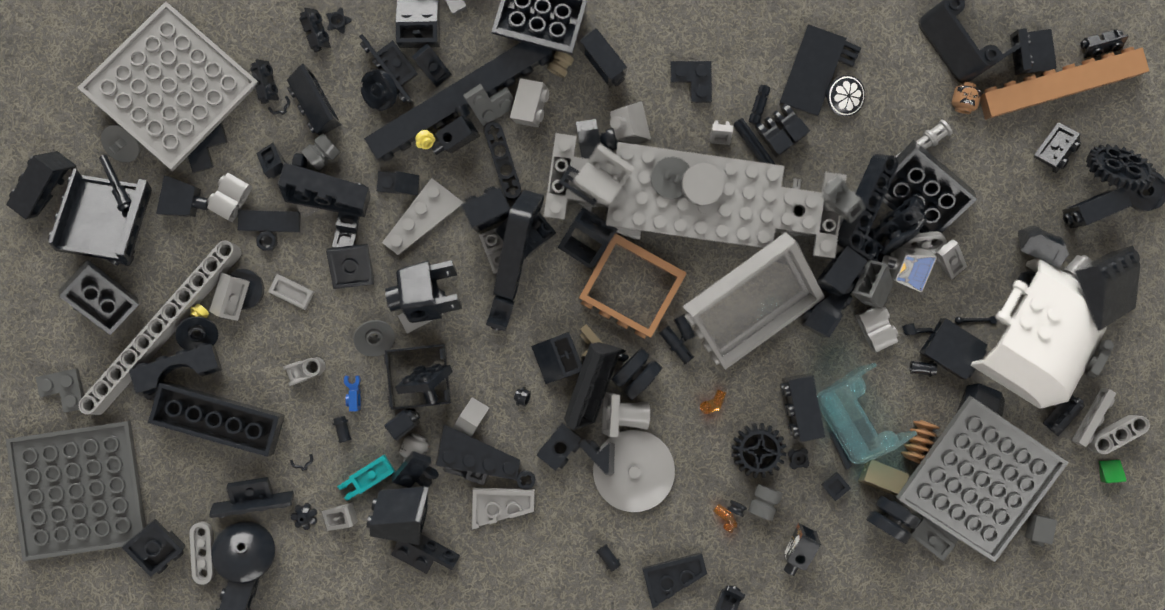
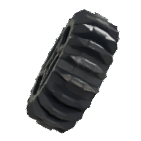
M752 423V430L747 425L744 426L746 433L744 434L739 430L738 434L742 437L740 439L737 437L733 438L735 442H738V445H731L732 449L737 450V452L731 453L732 457H738L734 464H741L738 469L741 472L746 469V476H749L752 471L754 478L758 477L759 472L762 478H766V471L772 476L773 471L771 469L774 467V469L779 471L780 468L776 464L778 462L784 464L780 456L787 455L786 452L781 451V449L787 447L786 444H779L784 440L783 436L776 438L779 431L774 430L771 433L772 426L768 425L765 429L764 423H760L759 429H757L756 423ZM758 434L752 445H744L748 438ZM764 435L771 438L775 449L766 448ZM759 445H762L760 448L767 452H760L759 456H756L757 453L750 450L758 449ZM743 452L753 455V466L746 463ZM773 456L768 464L760 467L764 457Z

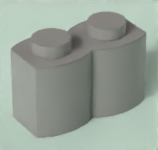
M227 173L219 179V187L216 193H212L208 198L207 208L233 222L238 215V210L242 208L253 187Z
M871 307L855 315L872 352H878L898 342V331L895 326L890 325L888 320L890 314L886 307L881 309Z

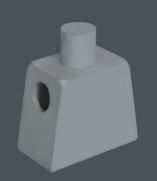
M642 102L610 112V126L614 129L618 141L638 144L651 139Z

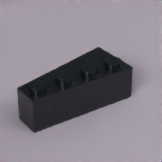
M285 162L278 182L283 199L287 203L365 218L371 195L369 187H366L364 184L349 182Z

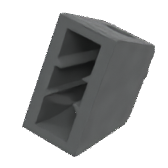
M868 260L865 266L866 270L859 278L852 293L863 304L881 309L886 304L887 297L893 287L892 277L888 264Z

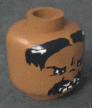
M964 82L963 85L955 88L951 105L955 108L956 112L971 114V111H975L978 108L981 91L976 88V84Z

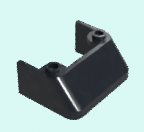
M942 0L920 18L919 28L958 82L972 81L1022 46L1019 42L1004 53L995 45H987L979 50L956 17L964 10L965 0Z

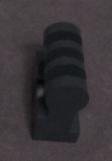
M787 104L780 107L785 117L778 111L772 113L776 123L783 128L782 130L778 129L776 123L770 117L764 119L769 130L761 123L755 126L756 131L769 146L776 158L810 132V129L796 116L792 108Z

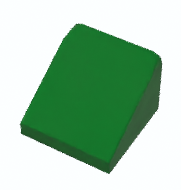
M1119 459L1099 461L1101 482H1126V476Z

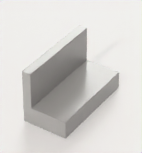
M221 272L209 311L218 317L238 321L250 282Z

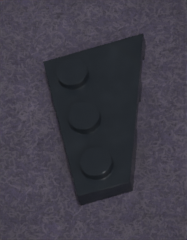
M702 553L642 567L653 609L664 600L671 598L675 593L707 574Z

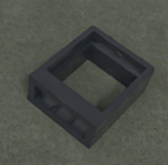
M595 28L580 40V50L609 87L620 85L625 80L627 66L600 31Z
M1121 187L1119 190L1113 189L1064 209L1063 220L1067 226H1070V229L1087 226L1133 205L1128 193Z
M582 207L557 248L592 270L618 229L614 226L606 225V221ZM575 228L602 244L598 252L571 236Z

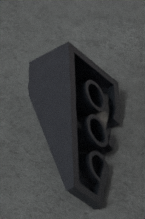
M856 277L852 282L854 287L847 295L844 293L838 297L829 293L823 300L803 313L801 317L803 322L801 324L820 337L830 338L844 315L841 313V310H844L852 301L850 294L854 290L859 278Z

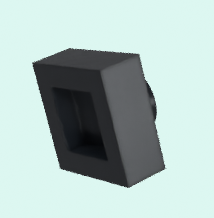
M835 472L821 484L834 501H837L851 489L838 472Z

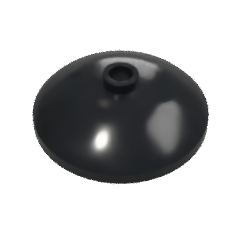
M246 521L232 524L225 528L215 539L211 551L212 563L218 574L230 582L248 583L263 576L274 561L275 543L273 537L265 527L254 522ZM245 545V549H244V550H242V551H239V550H238V547H239V546Z

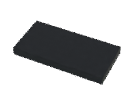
M808 24L779 103L787 104L792 108L818 116L826 96L825 91L831 83L847 38Z

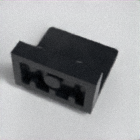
M1027 28L1018 29L1010 35L1011 48L1019 42L1022 44L1020 48L1012 52L1015 75L1044 72L1057 68L1051 29L1027 32Z

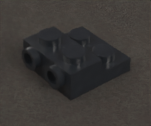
M155 518L126 542L122 549L152 577L156 572L158 574L162 573L168 567L167 563L172 559L174 561L179 559L184 554L185 544L172 531L168 532Z

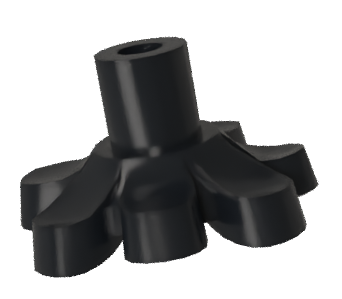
M305 503L303 508L300 505L295 506L296 513L291 514V519L296 520L295 527L303 526L304 530L310 529V524L317 523V519L313 516L317 515L318 512L316 509L310 510V503Z

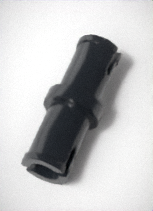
M669 325L659 333L670 346L671 352L674 351L684 365L695 357L683 344L682 338L679 339Z

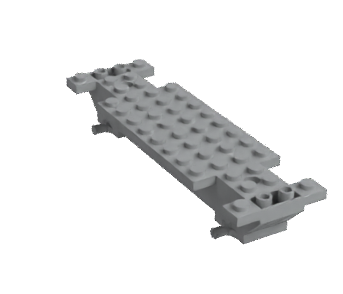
M555 134L544 217L565 220L568 201L578 203L590 212L592 208L598 206L608 208L606 221L608 226L765 248L774 241L775 232L781 234L786 232L791 238L799 235L813 236L815 241L812 256L835 258L841 216L825 202L822 195L829 181L838 175L846 183L847 175L825 172L822 192L800 190L801 179H793L792 188L781 187L784 166L618 142L616 155L632 165L634 170L609 205H605L597 200L596 204L592 206L558 184L569 165L581 171L589 159L574 157L576 136ZM666 157L681 158L690 167L697 163H708L720 170L724 179L723 192L716 201L708 205L694 204L685 195L674 199L665 198L658 194L652 186V170L660 160ZM572 172L569 173V175L573 178L577 176ZM568 179L564 181L593 200V196L580 189ZM794 206L801 207L802 215L800 217L794 215Z

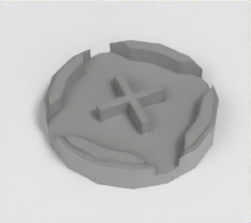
M697 163L683 174L681 181L682 191L690 202L697 205H708L721 196L724 188V179L720 170L714 165Z

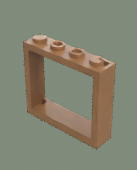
M615 233L579 299L582 300L581 304L587 308L592 309L594 306L599 309L598 314L610 319L611 316L618 320L616 324L627 329L629 326L636 330L634 334L643 339L646 336L651 338L687 273ZM615 245L676 277L649 329L587 296Z

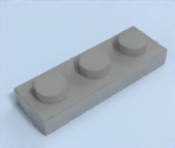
M1100 389L1071 440L1072 442L1086 447L1087 444L1093 441L1094 432L1103 423L1104 415L1107 409L1111 408L1114 404V397L1117 393L1110 389Z

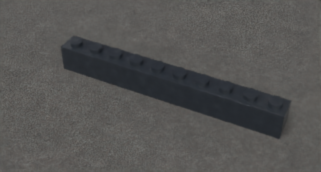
M521 42L364 139L379 162L382 160L387 162L394 157L395 152L409 149L420 131L428 130L430 132L433 129L439 130L447 125L446 121L449 119H457L458 115L455 108L466 104L468 108L470 107L463 96L465 93L481 84L490 98L498 93V89L503 86L507 88L516 83L515 79L521 75L523 77L530 75L534 71L533 68L539 64L544 66L551 61L550 58L553 56L552 51L548 48Z

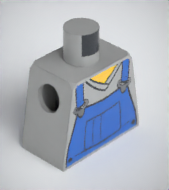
M899 247L894 257L886 255L882 263L888 264L891 277L896 282L922 292L937 256L929 249Z

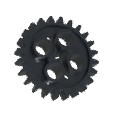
M1101 144L1099 147L1095 146L1091 149L1086 159V167L1090 168L1089 172L1095 173L1094 177L1102 178L1101 182H1108V186L1115 185L1118 190L1122 187L1126 192L1129 189L1133 192L1137 190L1143 192L1144 189L1148 190L1153 185L1157 173H1155L1156 169L1152 168V163H1147V158H1141V154H1134V150L1127 151L1125 147L1120 149L1117 145H1114V147H1111L1109 144L1106 146Z

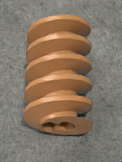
M923 420L913 421L917 429H910L914 436H907V440L911 444H904L908 452H901L903 457L919 464L921 463L920 460H923L925 457L923 453L930 451L926 445L934 444L929 439V437L937 436L932 430L940 429V427Z

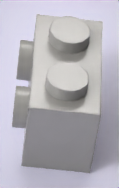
M520 78L510 118L517 124L539 128V124L544 118V104L549 99L547 86L543 82Z

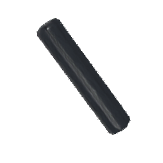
M743 118L738 119L733 125L760 163L776 165Z

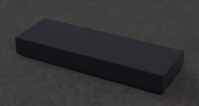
M238 210V231L300 233L301 212Z

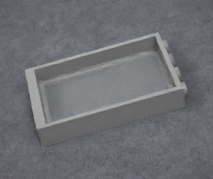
M785 232L692 299L683 308L687 312L685 315L687 321L691 326L695 325L696 327L693 329L699 339H704L701 342L708 352H712L710 355L711 359L716 365L721 364L726 370L823 300L825 296L797 242Z

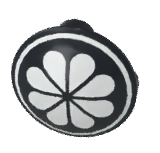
M843 75L836 78L825 91L829 107L838 116L847 117L856 114L862 108L865 101L863 84L851 75Z

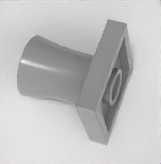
M606 392L602 412L603 434L609 437H618L619 426L648 429L650 424V405L648 401L620 403V395Z

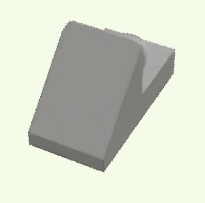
M953 239L934 254L937 256L936 262L951 280L967 267L960 246Z

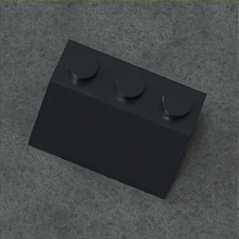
M301 64L287 79L290 85L287 89L293 98L296 97L300 103L297 107L303 116H307L309 120L307 125L313 134L316 132L318 135L322 132L326 134L342 124L313 72L306 65Z

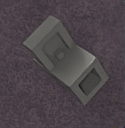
M838 175L826 184L822 198L836 213L852 223L865 209L861 198L851 192L844 179Z

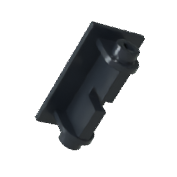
M304 8L305 11L300 13L301 17L299 19L304 32H312L306 36L310 48L315 53L321 51V47L331 48L329 35L323 27L320 13L317 9Z
M1115 29L1102 33L1101 37L1103 40L1100 39L1099 35L1086 37L1080 42L1081 48L1086 49L1083 57H1098L1109 51H1119L1123 48L1129 35L1123 36L1122 30Z
M256 59V62L251 64L250 70L253 78L261 82L260 85L255 87L258 100L261 101V104L269 103V100L278 101V88L274 82L272 66L269 61Z
M1071 395L1068 402L1060 403L1043 421V424L1056 436H1059L1085 407L1083 405L1084 401L1079 397L1075 398Z

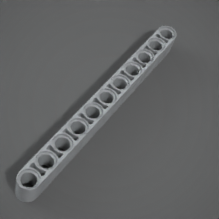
M221 241L216 245L79 402V410L83 414L100 415L105 412L132 381L129 370L134 369L137 364L148 363L176 331L177 326L187 319L191 313L190 308L200 304L217 285L221 272L227 273L239 260L241 249L238 245L229 241ZM231 247L230 254L226 255L227 249ZM217 262V268L213 271V265ZM203 278L204 282L202 286H199V282ZM190 294V299L186 302V296ZM176 309V315L173 317L172 312ZM162 324L163 329L159 332V327ZM147 340H149V345L146 348L145 343ZM135 355V361L132 363V357ZM121 371L122 375L119 379L118 374ZM107 386L108 392L105 394V388ZM92 402H94V408H93V409L91 408Z

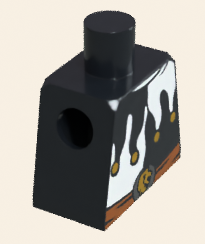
M798 523L784 552L787 561L784 568L786 573L795 576L798 568L807 570L821 546L816 531Z

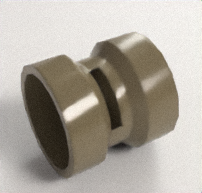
M556 51L554 60L549 63L547 69L551 73L565 78L567 68L572 65L574 59L566 53Z

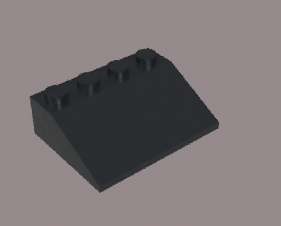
M501 0L491 34L572 55L583 24L588 0Z
M913 140L897 156L898 168L883 202L894 211L905 200L911 197L919 198L925 206L924 216L927 218L919 232L937 231L942 233L977 200V197L971 187Z
M1133 245L1109 252L1075 271L1097 331L1104 329L1136 308L1140 256Z

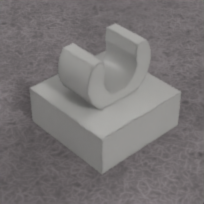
M718 120L712 124L710 143L730 145L733 126L730 125L729 121H726L725 125L718 124Z

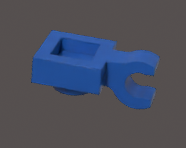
M360 375L355 377L356 381L354 384L350 383L349 376L344 377V384L350 389L345 399L346 407H349V411L361 410Z

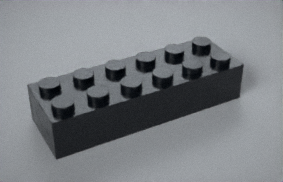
M162 382L158 385L148 423L269 457L275 453L285 415L174 383Z

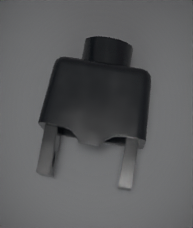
M428 260L400 268L396 272L398 285L385 289L390 311L402 310L410 323L442 319V313L462 309V303L458 295L446 296L437 283L439 279L457 276V270L452 260L433 265Z

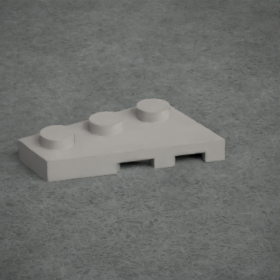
M473 488L472 529L479 528V526L485 524H493L502 519L514 518L534 512L535 489Z

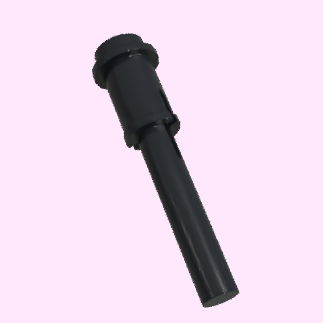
M102 155L99 159L112 185V194L118 204L117 209L122 213H128L132 200L129 199L125 187L121 186L107 155Z

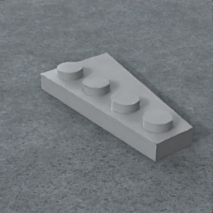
M431 178L382 243L397 255H400L442 220L461 207L464 202Z

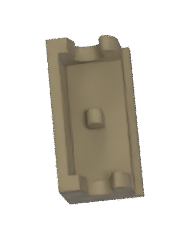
M870 459L869 462H865L858 481L897 496L906 484L909 474Z

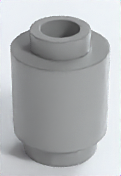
M1076 255L1063 271L1078 281L1075 271L1093 261L1086 255Z

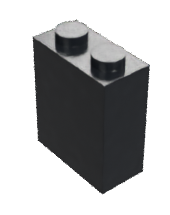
M940 318L919 353L958 378L966 380L976 370L971 366L972 362L984 358L987 352L985 349L988 344L947 318Z

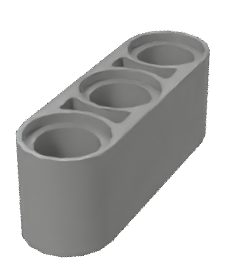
M1128 415L1095 433L1093 441L1087 444L1088 448L1096 453L1108 454L1145 434L1150 428L1149 420L1144 416ZM1137 420V421H1138V426H1137V428L1135 429V428H1134V422ZM1117 430H1120V437L1117 439L1115 435ZM1099 440H1102L1103 445L1099 449L1097 445Z

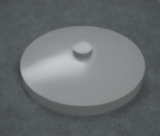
M625 430L619 432L618 437L608 438L602 444L599 451L609 442L615 444L614 473L611 476L606 475L595 463L593 465L594 481L600 495L613 507L627 512L646 511L662 502L670 492L675 477L674 460L667 446L655 435L642 430Z

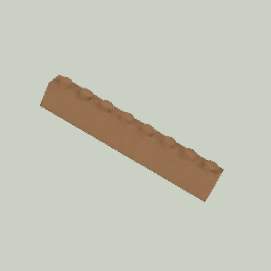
M1129 47L1121 50V54L1118 55L1112 52L1101 56V60L1095 61L1094 58L1082 61V65L1077 67L1074 63L1062 67L1063 71L1056 72L1053 69L1044 72L1042 77L1036 78V75L1023 78L1024 82L1016 83V80L1003 84L1004 88L997 89L996 86L987 88L980 98L985 120L1149 72V67L1143 48L1134 50V47Z

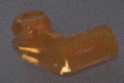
M717 389L714 399L702 402L700 410L704 414L719 411L727 393Z
M718 504L713 512L726 521L723 528L732 533L737 528L738 523L729 510Z

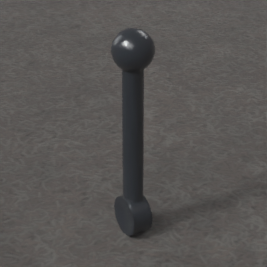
M958 316L955 318L956 324H961L962 322H990L995 324L998 321L996 316H990L989 318H962Z

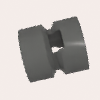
M323 132L314 139V145L309 144L301 151L318 171H321L328 164V159L333 160L341 153Z
M757 484L755 490L757 499L751 501L748 511L773 521L777 512L774 505L779 504L783 493L762 484Z

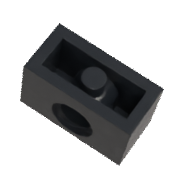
M562 422L536 456L555 471L558 467L562 469L569 461L567 456L571 451L575 453L580 448L578 444L582 437ZM558 442H563L567 449L559 453L555 450V445Z

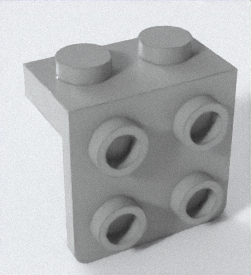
M599 144L573 182L599 202L609 205L631 175L634 167Z

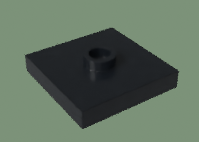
M368 244L326 249L333 289L373 285L375 283Z

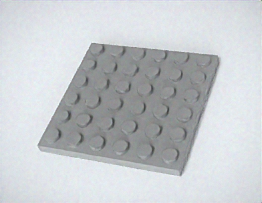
M165 2L77 88L171 171H174L259 83L177 10Z

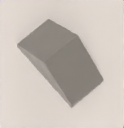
M472 397L457 419L453 429L472 437L489 407Z
M353 502L322 511L327 531L350 528L358 522Z

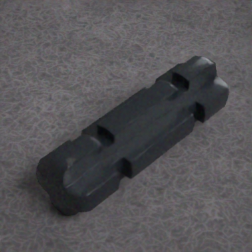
M767 85L759 86L758 95L752 108L753 113L749 117V122L758 125L762 117L760 115L763 114L767 102L766 96L770 92V87Z

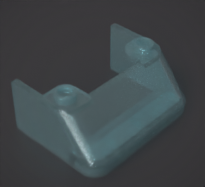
M875 362L859 366L817 395L822 414L848 458L855 464H864L890 453L917 435L916 431L902 432L897 435L892 431H883L877 434L857 399L866 391V384L861 376L876 367Z

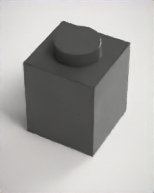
M1031 513L1025 537L1032 540L1031 543L1034 545L1044 546V543L1053 544L1057 520Z

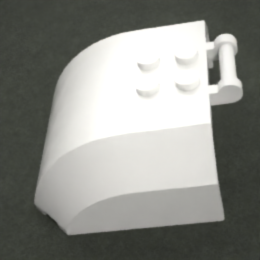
M1036 258L1026 263L1027 267L1037 272L1031 285L1028 287L1024 282L1016 280L1012 286L1013 291L1005 306L996 316L999 321L1008 326L997 347L984 360L973 361L971 366L1040 409L1069 401L1107 327L1097 331L1079 281L1052 264ZM1023 294L1024 297L1013 318H1011L1010 313L1020 295Z

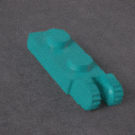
M384 454L351 475L348 480L338 485L337 488L343 490L350 483H353L356 490L346 494L344 499L347 501L394 473L395 469Z

